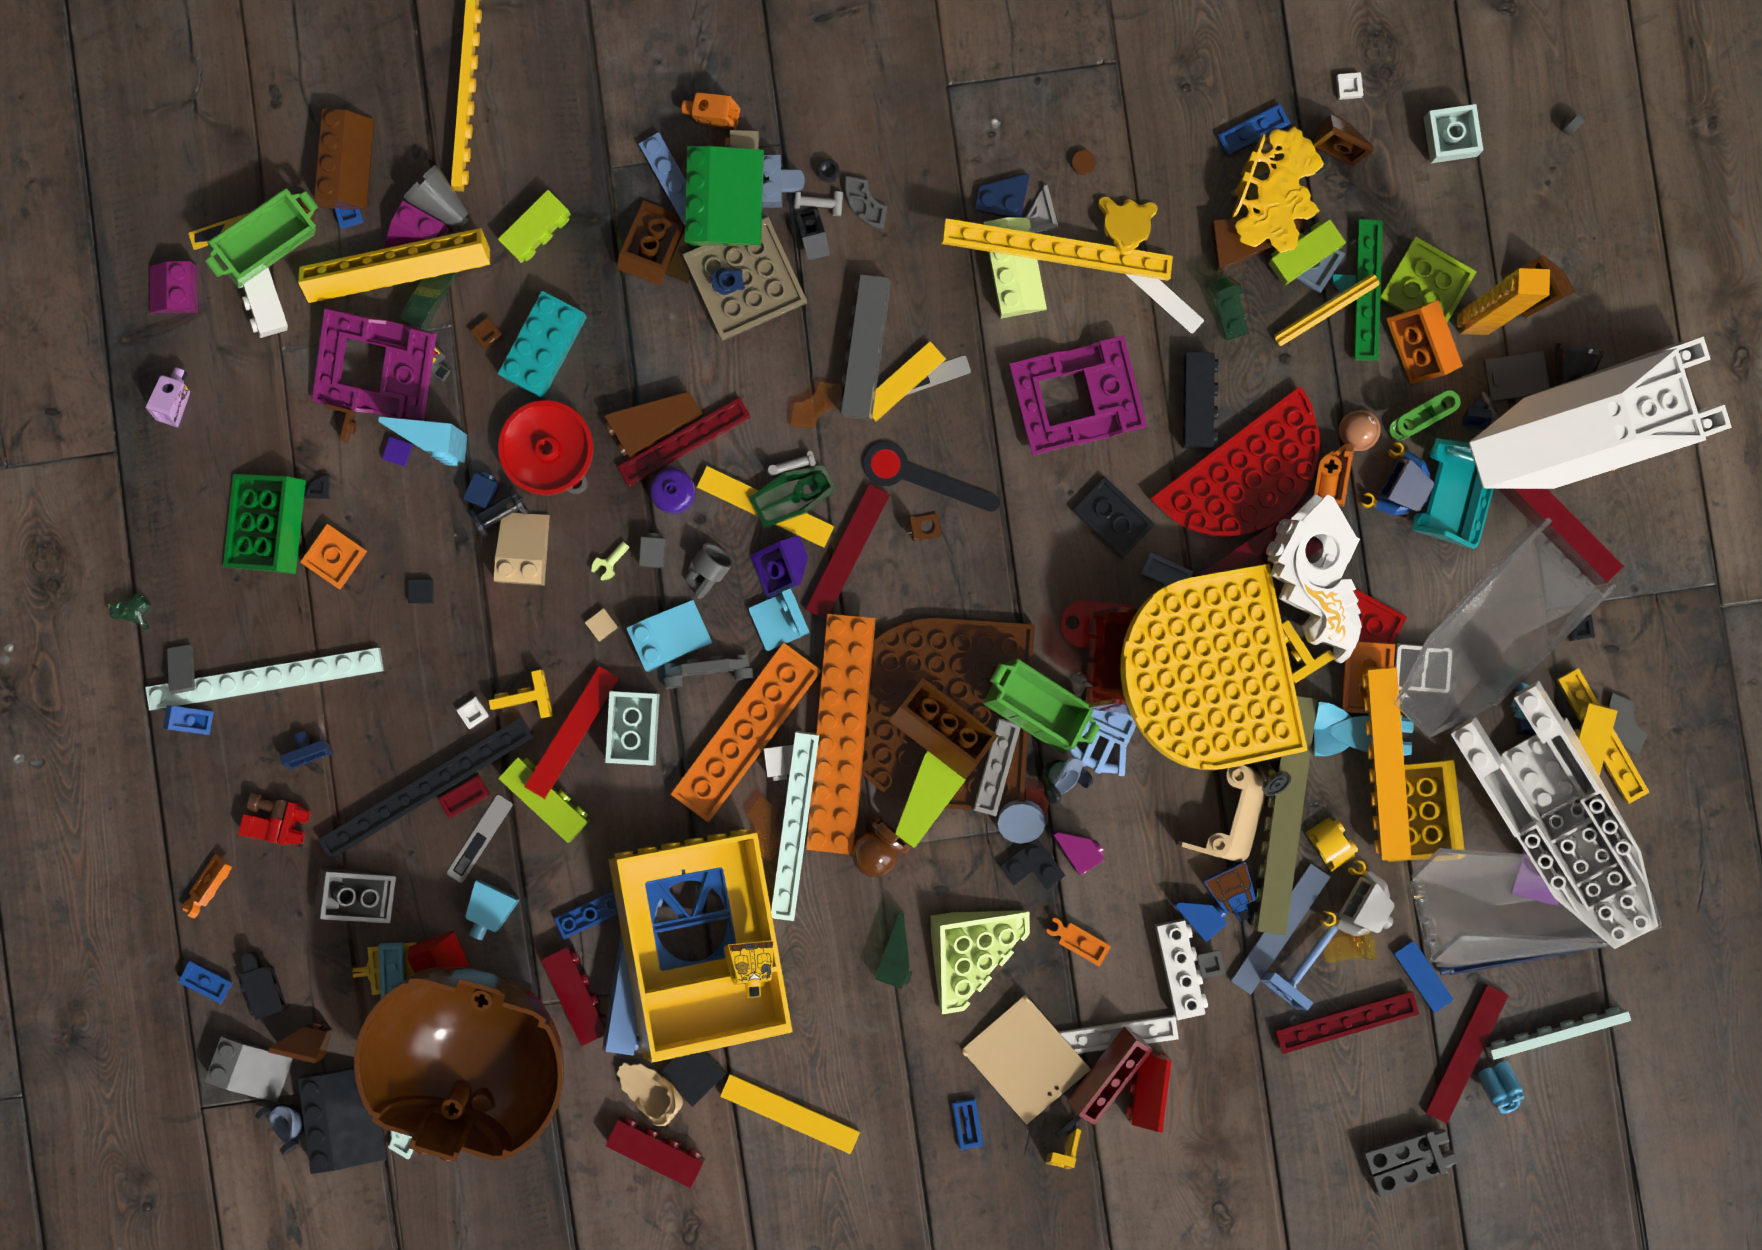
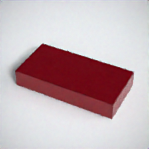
M477 775L437 799L450 819L489 797L491 794L481 776Z

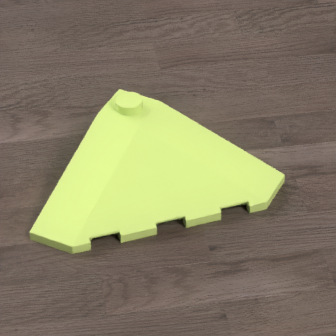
M1028 910L952 912L931 916V942L941 1014L965 1011L970 1005L967 1001L976 989L981 992L992 979L989 974L998 964L1003 966L1014 953L1010 949L1020 938L1024 941L1030 934Z

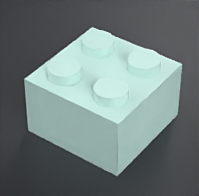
M1476 104L1432 110L1424 116L1430 163L1477 157L1483 151Z

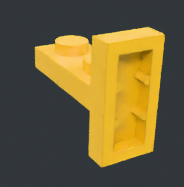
M1287 620L1282 623L1285 642L1293 650L1290 654L1297 664H1302L1300 668L1292 672L1294 683H1297L1334 659L1331 650H1327L1313 659L1290 621Z
M544 670L531 672L534 691H532L531 687L518 689V694L509 696L508 692L495 694V699L489 700L490 709L496 710L537 701L541 718L552 717L553 712Z

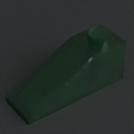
M457 272L424 278L411 295L399 318L408 325L427 331Z
M899 910L875 979L902 989L903 984L908 985L912 971H909L910 964L904 912Z

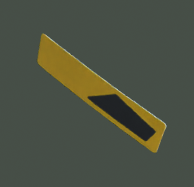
M247 214L189 232L193 249L196 250L208 246L209 240Z

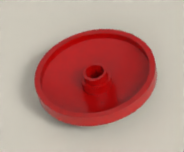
M549 400L535 401L516 410L505 422L498 442L499 459L507 476L520 488L537 495L563 493L578 484L589 470L594 452L592 434L584 419L571 407Z

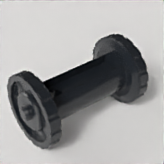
M513 485L508 488L509 496L478 513L474 508L469 510L475 527L478 528L484 537L489 535L487 527L515 511L520 510L524 515L528 513L523 497L519 495ZM509 501L513 502L512 508L506 507Z
M1268 760L1253 763L1266 780L1262 786V791L1266 796H1275L1289 786L1291 776L1287 771L1276 772Z

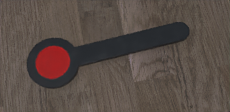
M880 442L873 445L864 457L865 474L870 481L879 486H893L901 480H905L989 512L996 511L1000 506L999 498L993 494L909 464L904 450L892 442Z

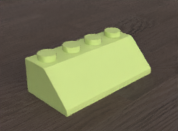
M1002 218L984 222V225L1030 232L1031 229L1030 219ZM988 252L1001 319L1047 310L1037 259Z

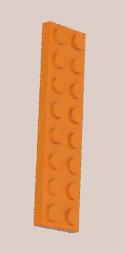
M783 643L671 795L709 823L821 673V670Z

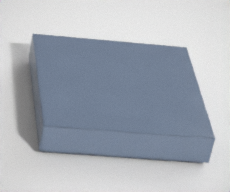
M1305 229L1303 235L1306 236L1310 231ZM1340 250L1336 251L1297 277L1296 280L1320 294L1345 256V253Z

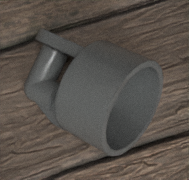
M705 543L692 560L688 574L685 577L686 582L696 591L695 596L698 599L703 598L715 582H720L732 567L733 561L720 547ZM700 574L706 578L703 583L698 579Z

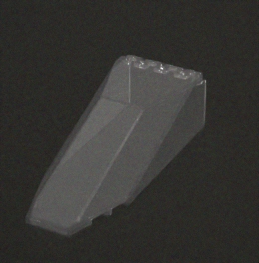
M1550 518L1534 522L1528 529L1524 530L1428 635L1394 702L1427 738H1431L1492 706L1498 705L1617 587L1614 583L1596 587L1586 575H1583L1578 580L1576 577L1581 573V570L1569 558L1561 563L1559 560L1565 554L1552 541L1546 546L1543 545L1548 537L1542 531L1552 522Z
M1439 848L1411 875L1413 881L1410 882L1413 899H1418L1414 903L1418 919L1422 921L1420 922L1423 939L1424 942H1430L1425 944L1429 962H1436L1437 967H1455L1610 946L1559 901L1544 903L1512 894L1549 889L1527 854ZM1648 883L1658 922V927L1649 931L1652 932L1663 927V923L1651 884Z

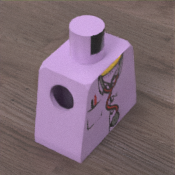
M174 368L170 378L160 376L146 405V409L156 421L179 427L190 395L189 389L184 384L188 374L186 371Z

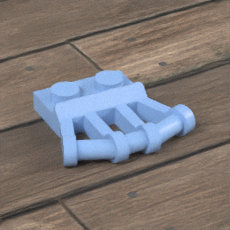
M1095 700L1092 706L1095 709L1091 716L1096 724L1100 726V729L1093 743L1088 744L1085 753L1077 746L1075 749L1068 751L1083 762V767L1095 769L1094 772L1098 774L1117 773L1118 776H1124L1126 747L1136 724L1131 715ZM1088 722L1082 736L1087 733L1091 725L1090 722ZM1099 736H1102L1109 740L1098 761L1090 756ZM1114 743L1120 744L1119 763H1106Z

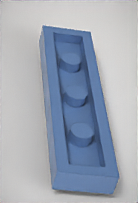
M658 132L639 143V146L685 225L686 179L661 134Z

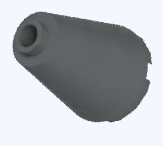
M436 165L430 168L403 197L408 203L444 223L452 230L455 227L460 230L469 221L466 218L469 214L440 168Z

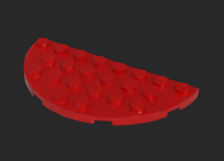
M1298 387L1150 500L1161 512L1177 524L1189 530L1211 536L1228 537L1249 534L1261 530L1284 517L1303 497L1313 479L1319 458V428H1317L1313 413L1314 409L1302 387Z

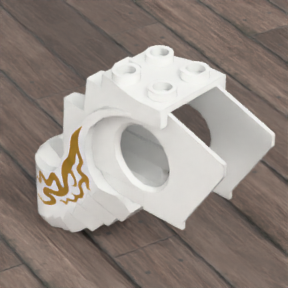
M1315 494L1290 520L1284 519L1279 522L1276 528L1277 536L1275 541L1268 545L1266 554L1269 555L1268 561L1274 564L1270 576L1285 583L1278 599L1310 615L1302 625L1307 641L1313 645L1323 643L1334 647V660L1343 663L1351 656L1353 649L1356 647L1362 628L1358 616L1361 613L1357 605L1358 599L1353 592L1356 588L1352 579L1341 578L1360 539L1354 534L1334 497L1326 495L1322 499V497ZM1315 536L1322 542L1324 551L1320 560L1311 564L1306 557L1305 548L1310 538Z

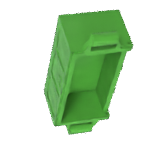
M285 188L209 240L208 251L211 254L205 261L217 277L228 275L237 288L241 287L315 235L316 225L310 218L318 208V205L307 191L302 194L291 195L288 189ZM297 198H300L310 210L308 214L296 201Z
M1019 659L998 664L990 679L993 685L983 702L985 706L1058 752L1075 749L1078 741L1089 744L1093 743L1100 729V726L1096 724L1091 716L1095 709L1094 707ZM1088 722H1090L1091 725L1085 737H1081Z

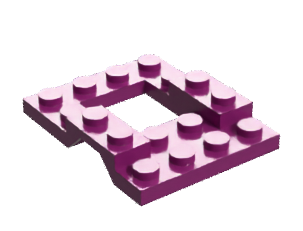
M325 308L312 401L355 412L375 413L397 419L424 421L437 333L377 317L370 318ZM347 338L386 347L380 390L341 382Z
M1124 335L1099 341L1086 347L1055 352L1009 364L1032 456L1122 435L1123 433L1147 427ZM1084 372L1094 416L1049 426L1039 382Z

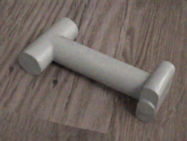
M834 191L833 199L801 196V192H795L794 209H800V205L833 208L832 215L841 216L843 192Z
M808 451L806 456L771 465L767 469V474L774 476L806 465L814 467L816 462L813 452Z

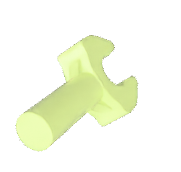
M623 541L607 559L596 558L592 564L591 571L596 572L600 566H605L607 569L606 573L600 579L604 581L612 578L615 575L613 565L630 547Z

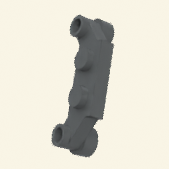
M749 655L734 656L735 659H724V656L710 657V661L701 662V659H689L687 664L678 665V663L664 664L666 677L663 679L664 689L683 687L682 677L728 671H734V679L736 681L753 679Z

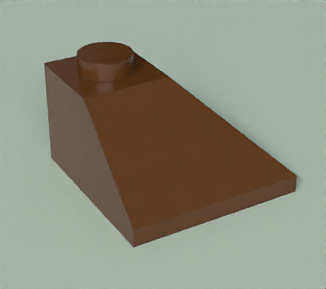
M1332 114L1321 122L1313 142L1315 148L1351 166L1357 164L1374 150V146L1357 129L1344 121L1342 117Z
M1544 255L1520 267L1524 269H1550L1549 296L1522 313L1524 318L1575 292L1566 273ZM1513 272L1507 274V275L1504 276L1503 278L1505 279L1506 277H1508L1509 275H1511Z
M313 1021L312 1024L302 1027L271 1046L268 1053L316 1063L326 1057L332 1029L325 1028V1023Z

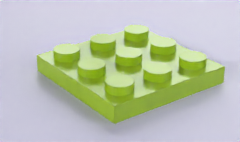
M1415 237L1383 290L1380 299L1402 312L1439 300L1446 322H1448L1477 271L1420 238Z

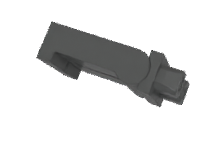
M1426 1128L1419 1133L1373 1148L1361 1149L1366 1168L1370 1172L1369 1176L1375 1193L1382 1198L1439 1173L1441 1175L1448 1173L1446 1168L1456 1164L1457 1160L1451 1149L1440 1152L1439 1145L1449 1142L1446 1130L1443 1128L1436 1130Z

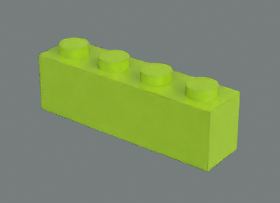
M518 757L498 779L567 843H570L590 822L586 818L588 813L579 805L575 808L569 802L571 798L563 790L558 792L552 787L544 800L524 788L537 766L527 757L525 759Z

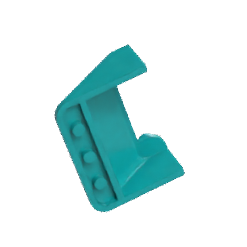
M1436 438L1430 453L1431 458L1439 462L1427 512L1414 515L1412 530L1463 547L1475 549L1481 540L1494 488L1482 487L1469 443Z

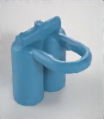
M1500 1062L1493 1069L1486 1068L1479 1072L1478 1077L1492 1103L1497 1105L1500 1113H1510L1519 1107L1520 1100L1524 1099L1523 1089L1508 1062Z

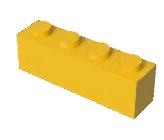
M1587 701L1586 707L1582 706L1578 719L1582 720L1580 729H1575L1574 732L1598 775H1600L1618 711L1611 707Z

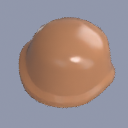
M1356 410L1343 417L1338 431L1340 439L1344 444L1352 445L1354 451H1365L1377 442L1381 427L1379 420L1374 414L1366 410Z

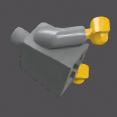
M1353 861L1359 866V871L1357 872L1352 867L1348 868V871L1352 875H1362L1364 878H1359L1338 914L1341 919H1337L1335 914L1330 911H1323L1330 914L1331 920L1329 922L1320 920V922L1326 926L1335 925L1338 930L1352 936L1368 935L1371 931L1379 933L1382 928L1388 929L1393 924V918L1390 914L1394 909V903L1390 899L1388 885L1386 881L1371 870L1368 872L1364 862Z

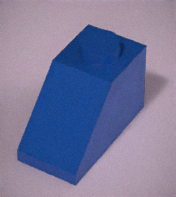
M1181 901L1173 903L1174 907L1205 942L1210 940L1228 924L1224 920L1227 915L1218 905L1214 908L1213 905L1206 903Z

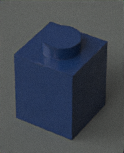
M482 472L481 475L474 473L463 499L486 509L490 507L500 484L494 482L496 477Z

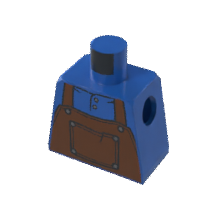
M1239 862L1202 880V883L1224 913L1234 910L1239 922L1252 917L1247 904L1256 900L1245 862Z

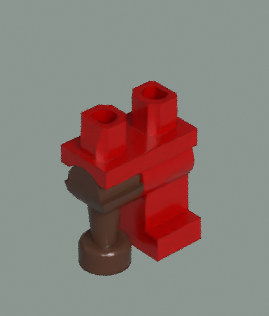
M252 792L248 799L247 810L257 812L259 809L271 812L270 817L265 818L254 814H243L238 835L281 845L303 844L305 832L296 830L295 826L297 821L308 823L311 810L302 807L301 803L266 800L262 799L263 797L260 793Z

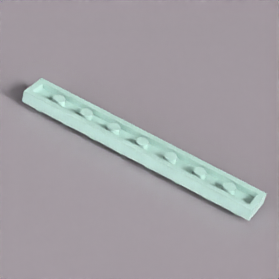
M795 732L771 909L772 918L794 921L819 741V734Z

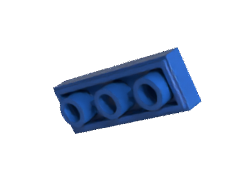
M614 890L554 917L563 940L618 915ZM588 910L594 911V918L588 917Z

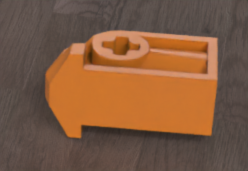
M1346 443L1336 452L1333 450L1323 457L1319 464L1314 495L1316 494L1322 497V499L1326 495L1334 497L1338 506L1341 507L1345 506L1354 453L1352 445ZM1330 463H1334L1335 467L1338 468L1333 470L1332 473H1328V469L1325 468Z

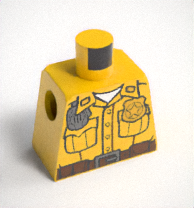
M774 941L728 944L724 946V953L734 985L745 984L746 998L761 997L760 983L768 982L772 978Z

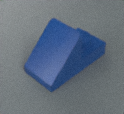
M167 705L163 728L210 735L214 712L184 706Z

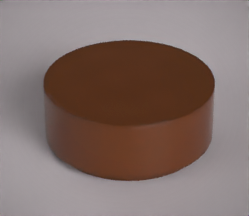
M1086 150L1077 152L1072 159L1073 170L1079 175L1091 173L1096 163L1094 155Z

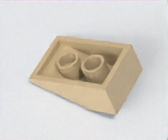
M512 513L501 519L495 555V582L545 586L550 515Z

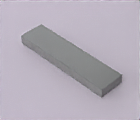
M999 718L997 720L994 733L998 737L989 749L973 808L975 811L993 816L997 815L1020 727L1010 721Z

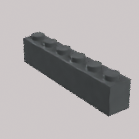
M860 275V282L856 281L854 293L857 296V303L853 304L851 311L854 325L849 328L848 341H851L850 350H847L845 354V364H848L847 374L843 373L842 387L845 388L844 397L840 396L838 409L844 418L870 421L873 418L891 282L888 277Z

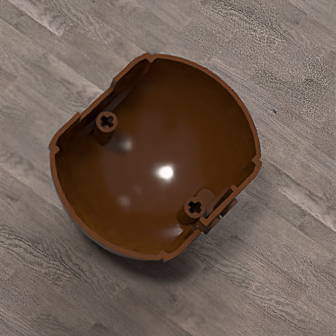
M434 967L419 971L400 982L374 1006L367 1016L357 1039L354 1070L358 1092L367 1112L373 1116L372 1121L384 1129L411 1136L409 1149H413L419 1154L437 1156L447 1162H457L461 1152L489 1160L503 1161L507 1160L508 1156L512 1157L532 1144L550 1123L557 1109L564 1083V1055L560 1036L553 1019L543 1002L530 990L510 979L478 969Z

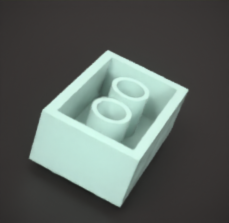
M609 691L605 763L656 765L660 694Z

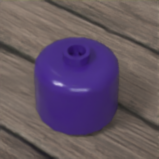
M670 468L659 472L654 477L650 486V495L655 506L662 512L677 515L689 510L693 505L696 497V488L690 476L683 470Z

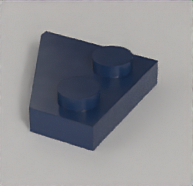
M1024 174L980 186L975 211L1006 218H1021L1030 175Z

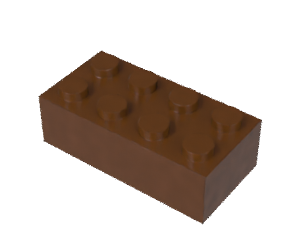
M924 678L921 679L890 719L892 724L964 779L974 770L998 737L996 733Z

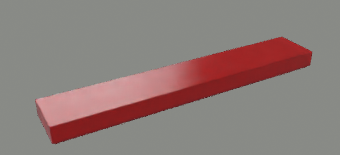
M600 666L598 667L524 788L542 799H546L609 697V691H612L619 681L617 676Z

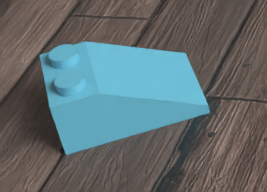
M694 600L626 628L647 672L712 643Z

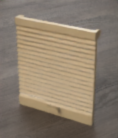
M1026 994L961 1050L1026 1125L1091 1070Z

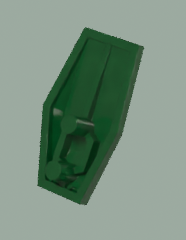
M820 465L784 472L749 497V500L764 528L806 514L836 490V486L825 466Z

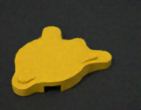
M1102 197L1098 204L1105 215L1104 232L1106 236L1109 235L1114 240V244L1118 247L1120 253L1125 255L1131 254L1140 242L1147 240L1151 229L1150 219L1156 214L1158 209L1156 204L1149 202L1139 205L1127 199L1124 201L1123 206H1118L1109 197Z

